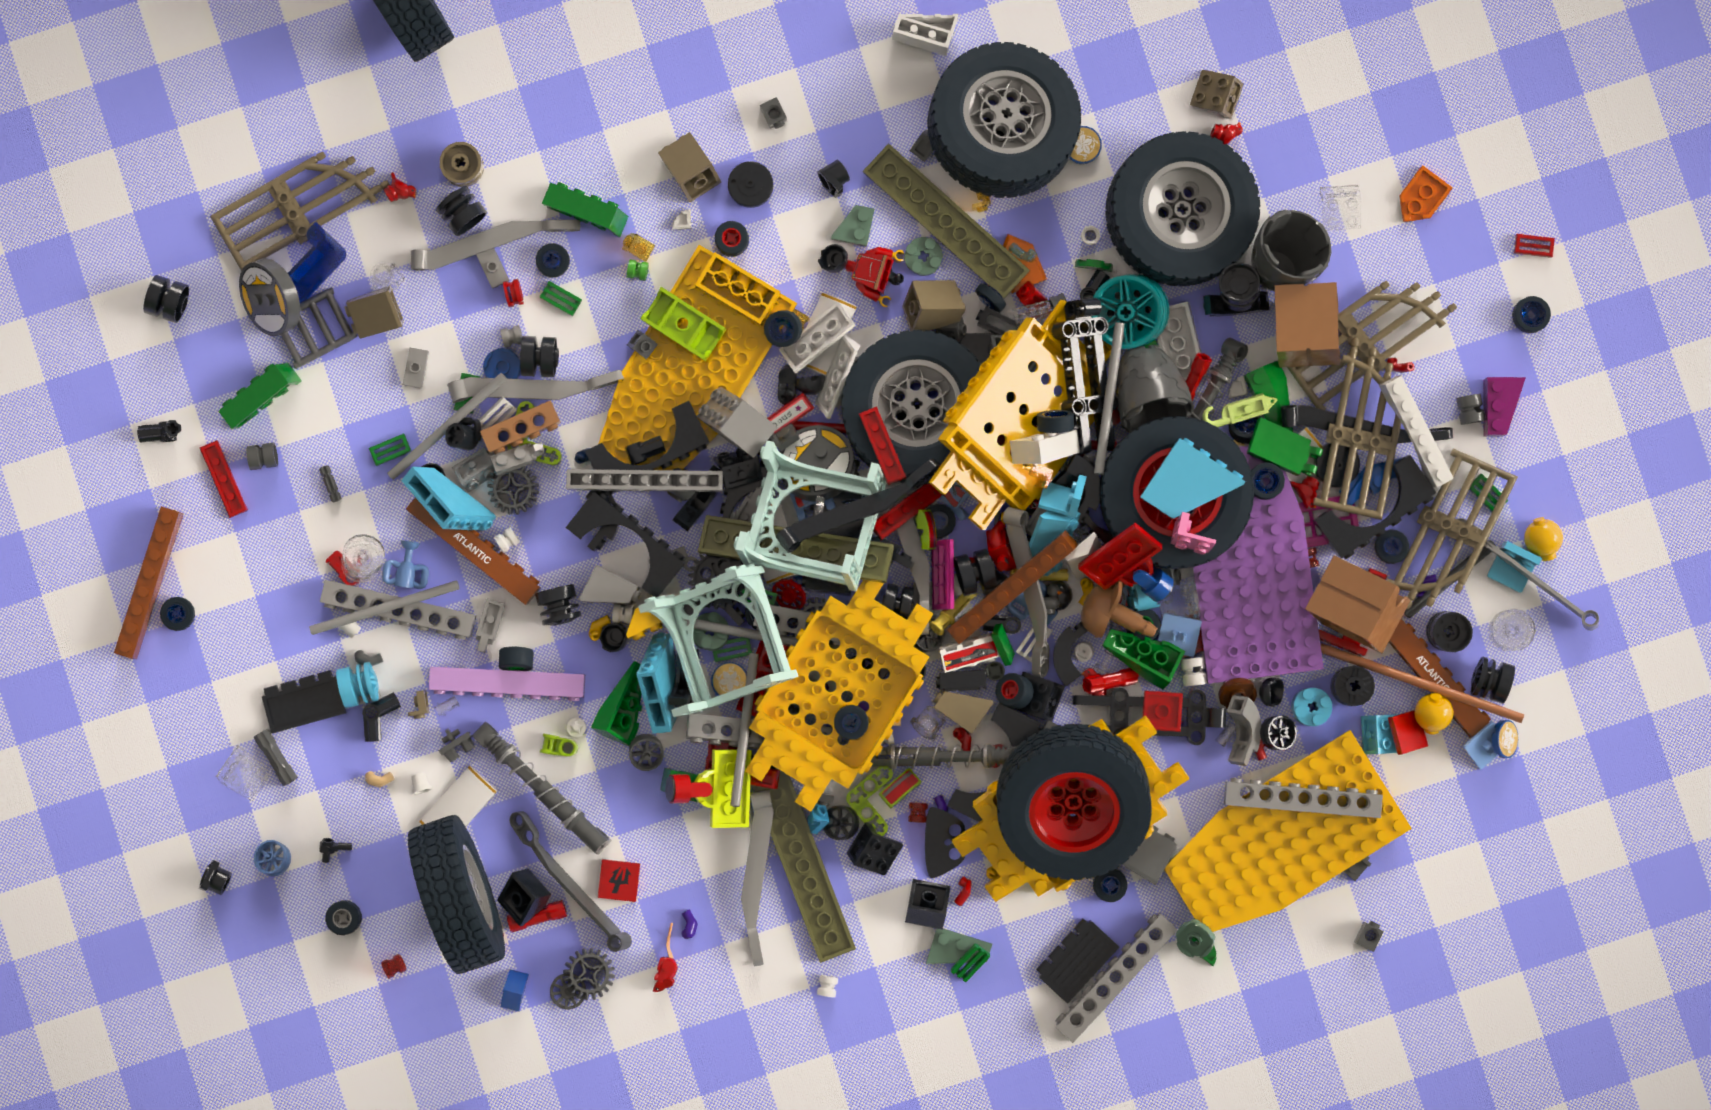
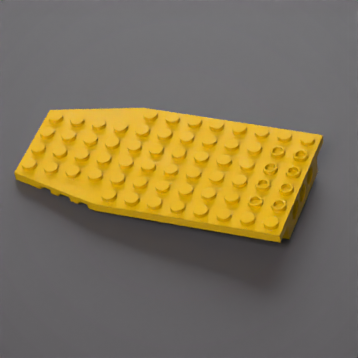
M698 245L670 293L725 327V333L705 362L683 346L649 326L645 334L657 343V347L647 359L636 351L631 355L622 370L624 380H618L598 444L603 443L612 456L627 464L631 463L625 447L637 442L642 443L661 436L667 452L673 443L676 432L672 408L690 401L697 416L701 406L707 404L711 393L719 387L741 398L772 347V344L764 334V325L767 318L777 311L788 310L793 312L797 303L719 254ZM683 318L678 321L680 329H685L688 326L687 319ZM778 318L773 323L772 329L776 337H778L786 324L787 318ZM698 418L710 443L718 433ZM695 450L689 453V458L683 461L677 459L672 462V466L664 470H673L675 468L683 470L699 453ZM666 452L647 458L648 460L636 465L652 463L660 459Z
M1351 730L1346 731L1263 784L1269 785V781L1281 782V786L1297 783L1300 784V788H1308V784L1320 785L1319 789L1327 790V786L1339 787V791H1347V788H1356L1358 793H1366V789L1378 790V794L1383 795L1381 818L1227 805L1219 810L1183 849L1167 863L1164 869L1194 919L1199 920L1214 932L1280 911L1412 829ZM1267 789L1261 790L1259 793L1260 798L1266 800L1269 797V791ZM1285 790L1279 794V799L1282 802L1286 801L1289 797L1288 792ZM1250 792L1243 795L1242 798L1249 797ZM1305 792L1299 794V802L1305 803L1308 800V795ZM1321 794L1318 797V803L1324 805L1327 802V796ZM1343 795L1337 799L1340 807L1344 806L1347 802L1346 797ZM1360 797L1357 800V806L1363 808L1366 805V800Z

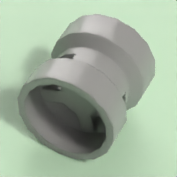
M519 325L513 326L510 330L507 328L500 329L505 348L511 347L513 343L521 344L523 336Z

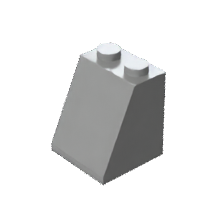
M596 565L579 600L589 603L632 604L633 601L637 602L641 592L639 591V586Z

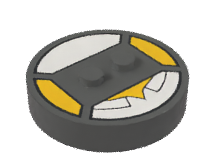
M262 258L244 266L239 277V292L244 309L254 325L269 336H278L293 330L300 318V301L295 285L285 269L274 260Z
M815 425L798 430L797 433L800 439L782 452L780 451L781 454L810 466L852 475L855 473V455L848 439L838 430L828 426ZM791 478L793 484L798 483L799 480L794 481V478ZM782 479L785 487L788 488V482ZM805 486L791 493L802 500L818 502L833 498L840 494L842 490L823 486Z

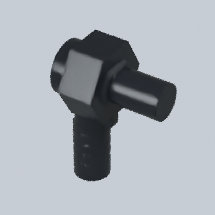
M323 838L319 845V852L323 853L322 862L328 863L330 861V854L338 850H352V843H335L331 838Z

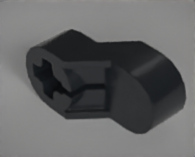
M790 365L783 366L778 375V400L783 405L796 397L795 379L797 378V373L792 370Z

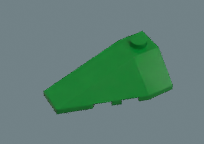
M1277 360L1245 374L1244 378L1252 396L1263 393L1265 396L1278 399L1268 410L1269 413L1263 414L1266 420L1282 427L1280 407L1290 405L1287 378L1282 367L1279 368ZM1284 427L1293 432L1292 427Z
M1110 629L1102 645L1142 678L1162 690L1171 682L1185 653L1184 650L1170 642L1151 640L1149 637H1145L1144 641L1131 633Z
M633 661L598 710L591 726L593 730L602 736L626 746L630 745L639 728V723H637L638 713L642 711V705H640L642 693L636 675L641 664L637 661Z

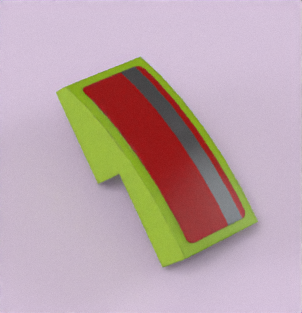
M920 509L916 516L917 529L923 530L920 539L921 549L934 550L936 549L937 535L933 515L929 509Z
M908 768L878 795L891 809L905 799L906 795L918 787L922 781Z

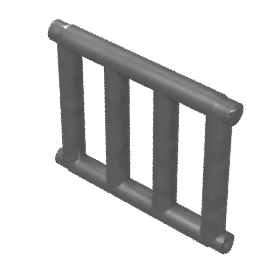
M332 287L300 303V312L308 307L311 309L328 342L327 345L320 349L317 348L301 315L297 326L311 351L310 354L301 358L289 333L281 334L294 360L293 365L295 369L358 337L352 332L335 300ZM324 299H327L345 333V336L337 340L334 339L316 304Z

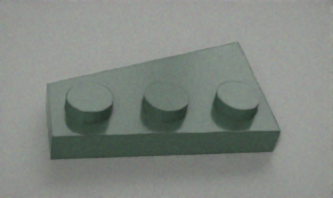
M936 928L926 964L957 963L975 943L990 953L992 943L944 928L943 930ZM977 950L965 963H968L979 951Z

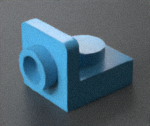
M816 804L807 817L810 832L813 834H818L830 822L827 808L824 805Z

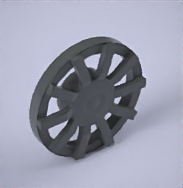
M561 974L551 984L550 997L559 1008L565 1010L574 1009L584 1001L585 994L581 996L580 1001L576 1004L573 997H577L578 994L575 992L572 995L573 986L567 989V984L563 981V977L569 976V974ZM560 979L563 986L556 984V982ZM581 982V988L586 989L585 983ZM554 986L559 988L560 991L553 992ZM561 994V997L556 1001L554 995ZM563 998L565 999V1006L559 1004ZM568 999H571L574 1004L573 1006H568Z

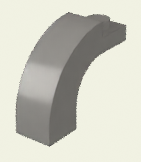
M1233 695L1226 712L1235 722L1236 739L1228 761L1231 764L1247 766L1252 752H1258L1261 718L1257 706L1249 697Z

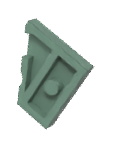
M855 205L832 234L831 240L867 247L875 209Z

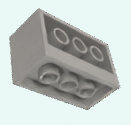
M722 387L715 389L711 393L710 400L707 404L701 406L697 415L701 421L730 444L753 458L777 429L776 425L746 401Z

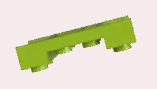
M660 287L653 303L640 318L643 322L683 346L705 362L726 331L725 327L663 287ZM683 318L687 319L688 326L685 329H680L678 321Z

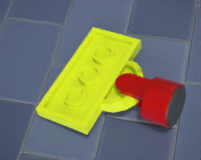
M737 749L712 750V769L700 773L694 782H691L688 774H670L665 785L666 798L669 803H689L690 798L695 797L698 803L710 808L711 828L749 827L751 775L745 772V770L740 807L730 806ZM747 749L745 770L751 762L752 750Z

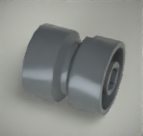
M1481 394L1456 398L1457 408L1461 410L1459 414L1461 425L1485 421L1484 410L1480 409V406L1483 404Z
M274 442L265 443L262 447L259 445L246 447L250 470L261 469L263 465L266 468L278 466V454Z

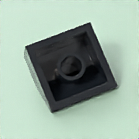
M529 869L512 872L497 901L519 926H523L544 909L552 894Z
M913 879L905 923L943 930L951 886Z

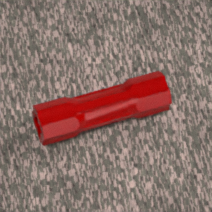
M1205 353L1196 354L1191 365V371L1186 379L1192 402L1202 377L1207 373L1212 362L1210 356Z
M1131 668L1121 669L1114 673L1085 677L1082 687L1084 692L1088 694L1098 693L1109 688L1135 685L1138 683L1139 675Z
M563 900L546 905L544 909L523 926H519L510 915L507 916L510 931L516 932L532 925L567 917V911Z

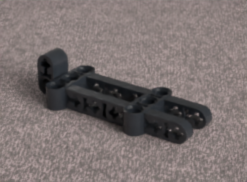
M1098 298L1066 302V321L1057 322L1051 328L1053 337L1061 342L1068 398L1062 403L1061 410L1071 411L1074 414L1073 430H1077L1080 453L1077 454L1079 455L1090 453L1092 448L1088 414H1094L1098 444L1107 384L1102 334L1108 330V322L1103 317H1091L1099 315L1102 306ZM1078 337H1084L1091 389V396L1085 397ZM1114 396L1113 411L1118 406L1116 396ZM1112 418L1107 451L1115 447Z
M1115 688L1110 696L1072 695V705L1110 706V725L1107 726L1114 735L1117 729L1124 730L1130 726L1128 725L1129 706H1143L1144 697H1130L1124 688ZM1198 689L1192 690L1188 693L1187 698H1183L1182 707H1187L1186 727H1181V732L1156 730L1157 734L1154 736H1186L1190 744L1200 745L1205 740L1206 727L1226 728V708H1206L1205 693ZM1117 691H1122L1125 695L1124 700L1121 702L1115 700L1114 695ZM1196 692L1201 695V701L1197 704L1192 701V695ZM1117 710H1121L1124 713V718L1121 721H1117L1114 718V713ZM1194 712H1198L1201 715V720L1198 723H1194L1191 719V715ZM1194 731H1198L1201 735L1198 742H1194L1191 739V734Z

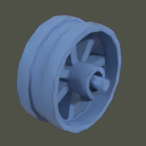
M267 840L257 847L253 861L255 867L260 872L275 877L283 874L289 868L291 853L286 845L275 840ZM275 845L281 846V847L275 852ZM267 863V866L264 870L262 864ZM272 864H273L275 870L270 871V869H271V867H272Z

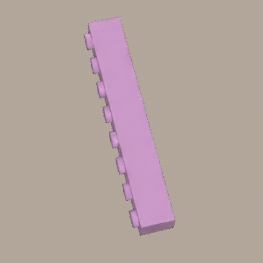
M430 667L429 690H434V694H445V691H453V695H464L465 692H472V696H484V693H491V697H503L504 693L511 694L510 698H522L523 694L530 695V699H541V695L549 696V700H560L562 696L568 697V701H580V697L584 698L586 675Z

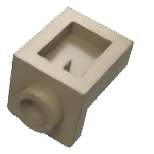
M427 690L416 691L417 696H414L415 707H418L419 711L408 712V716H413L414 719L425 718V714L430 713Z

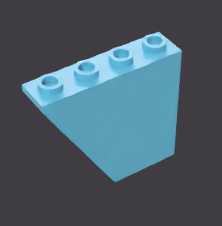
M1179 438L1140 498L1171 519L1180 516L1182 512H1189L1244 485L1243 475L1235 470L1230 472L1226 469L1227 465L1219 459L1215 462L1209 458L1211 454L1204 449H1195L1193 447L1194 443L1189 439L1184 438L1182 440Z
M412 467L401 480L443 529L487 530L492 526L494 519L497 517L435 468Z
M661 632L653 635L636 674L653 734L672 731L677 717H673L671 710L678 708L674 705H668V697L673 691L676 681L673 639L670 633L665 634Z

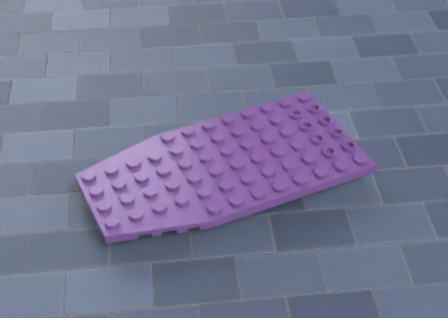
M1249 446L1239 447L1247 459L1250 470L1258 464L1267 463L1247 454ZM1282 469L1281 471L1285 477L1283 490L1275 498L1269 500H1262L1254 496L1249 521L1243 533L1232 547L1214 560L1193 567L1199 620L1202 621L1201 635L1208 684L1226 682L1235 678L1250 679L1324 669L1317 619L1305 610L1314 592L1304 517L1286 471ZM1270 470L1260 471L1255 477V486L1261 492H1271L1277 486V477Z

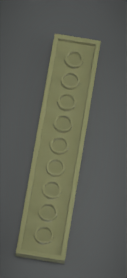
M889 143L863 170L867 177L1003 299L1030 272L1025 265Z
M706 515L698 553L741 560L734 548V541L736 537H739L740 531H751V522ZM774 526L775 535L785 527ZM765 527V532L763 534L769 532L768 527ZM822 533L803 540L800 546L791 554L843 566L846 554L855 555L859 539ZM771 538L762 540L760 547H769L773 540ZM870 541L860 579L887 583L894 550L893 544ZM775 547L773 551L778 553L779 549Z
M780 771L778 789L752 785L754 792L770 790L774 811L770 834L819 962L822 963L855 950V944L813 835L810 832L801 805L795 802L797 794L790 776Z

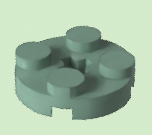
M919 237L908 244L904 258L909 270L920 276H928L936 272L940 267L943 253L941 247L934 239ZM922 251H924L925 254H929V257L926 258L927 261L923 262L922 259L918 258V256L921 255Z
M716 612L704 613L697 617L699 620L728 625L725 618ZM694 629L693 632L695 645L700 649L709 651L721 649L725 646L729 637L727 634L714 632L713 636L710 634L706 635L707 631Z
M1192 919L1179 927L1175 938L1177 939V947L1183 954L1192 958L1194 956L1203 958L1211 952L1216 936L1205 924L1197 919ZM1196 937L1199 940V942H1193L1192 938Z

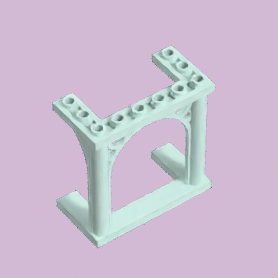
M766 441L765 446L761 448L760 457L768 472L767 476L763 477L761 483L762 493L758 495L756 500V506L758 507L756 513H753L751 518L752 528L748 532L740 531L739 537H736L734 541V548L742 563L746 566L750 564H755L756 566L763 565V567L847 585L849 590L857 592L878 513L864 519L855 555L846 554L843 566L787 553L776 539L774 517L781 501L794 490L805 486H823L865 496L883 491L887 483L880 465L871 462L867 478L795 461L781 454L774 442ZM791 478H794V481L799 480L798 483L793 484ZM780 479H785L788 482L786 490H781L778 487ZM775 490L779 493V497L776 499L773 498V496L775 497ZM765 527H768L769 532L763 534L765 532ZM766 538L773 540L769 547H760L762 540ZM775 547L779 549L778 553L773 551Z
M763 565L732 566L725 569L726 573L712 578V582L706 584V582L695 585L696 589H683L679 591L680 595L677 596L671 594L647 598L644 600V604L638 606L640 613L649 612L655 615L668 629L676 646L693 703L671 710L673 717L702 712L799 677L796 669H790L760 576V574L765 573ZM742 583L745 586V592L739 597L737 588ZM732 588V593L728 594L726 590ZM728 598L742 603L754 615L774 674L755 679L753 684L711 698L694 645V625L699 613L707 604L717 599ZM700 600L701 603L697 606L695 602ZM685 604L693 608L694 613L692 615L685 613L683 609ZM684 619L690 621V623H689L688 626H687V621H685Z

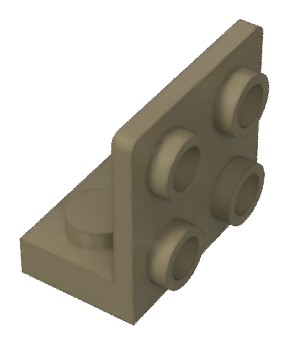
M1202 70L1190 105L1216 111L1224 118L1232 119L1244 83L1232 75Z

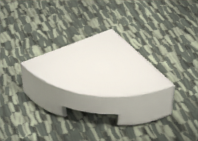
M691 209L681 212L675 218L672 230L692 229Z
M1244 376L1237 378L1231 384L1228 393L1229 399L1248 395Z

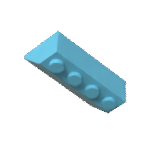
M1046 511L1040 515L1029 542L1032 557L1065 530L1073 538V532L1079 525L1078 520L1081 514L1077 511L1076 518L1053 511ZM1062 560L1043 576H1049L1053 572H1058L1063 565Z

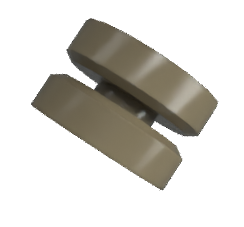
M455 142L448 145L442 151L440 169L451 184L458 187H469L476 184L482 177L484 161L478 150L471 144ZM464 162L465 166H459L460 163Z

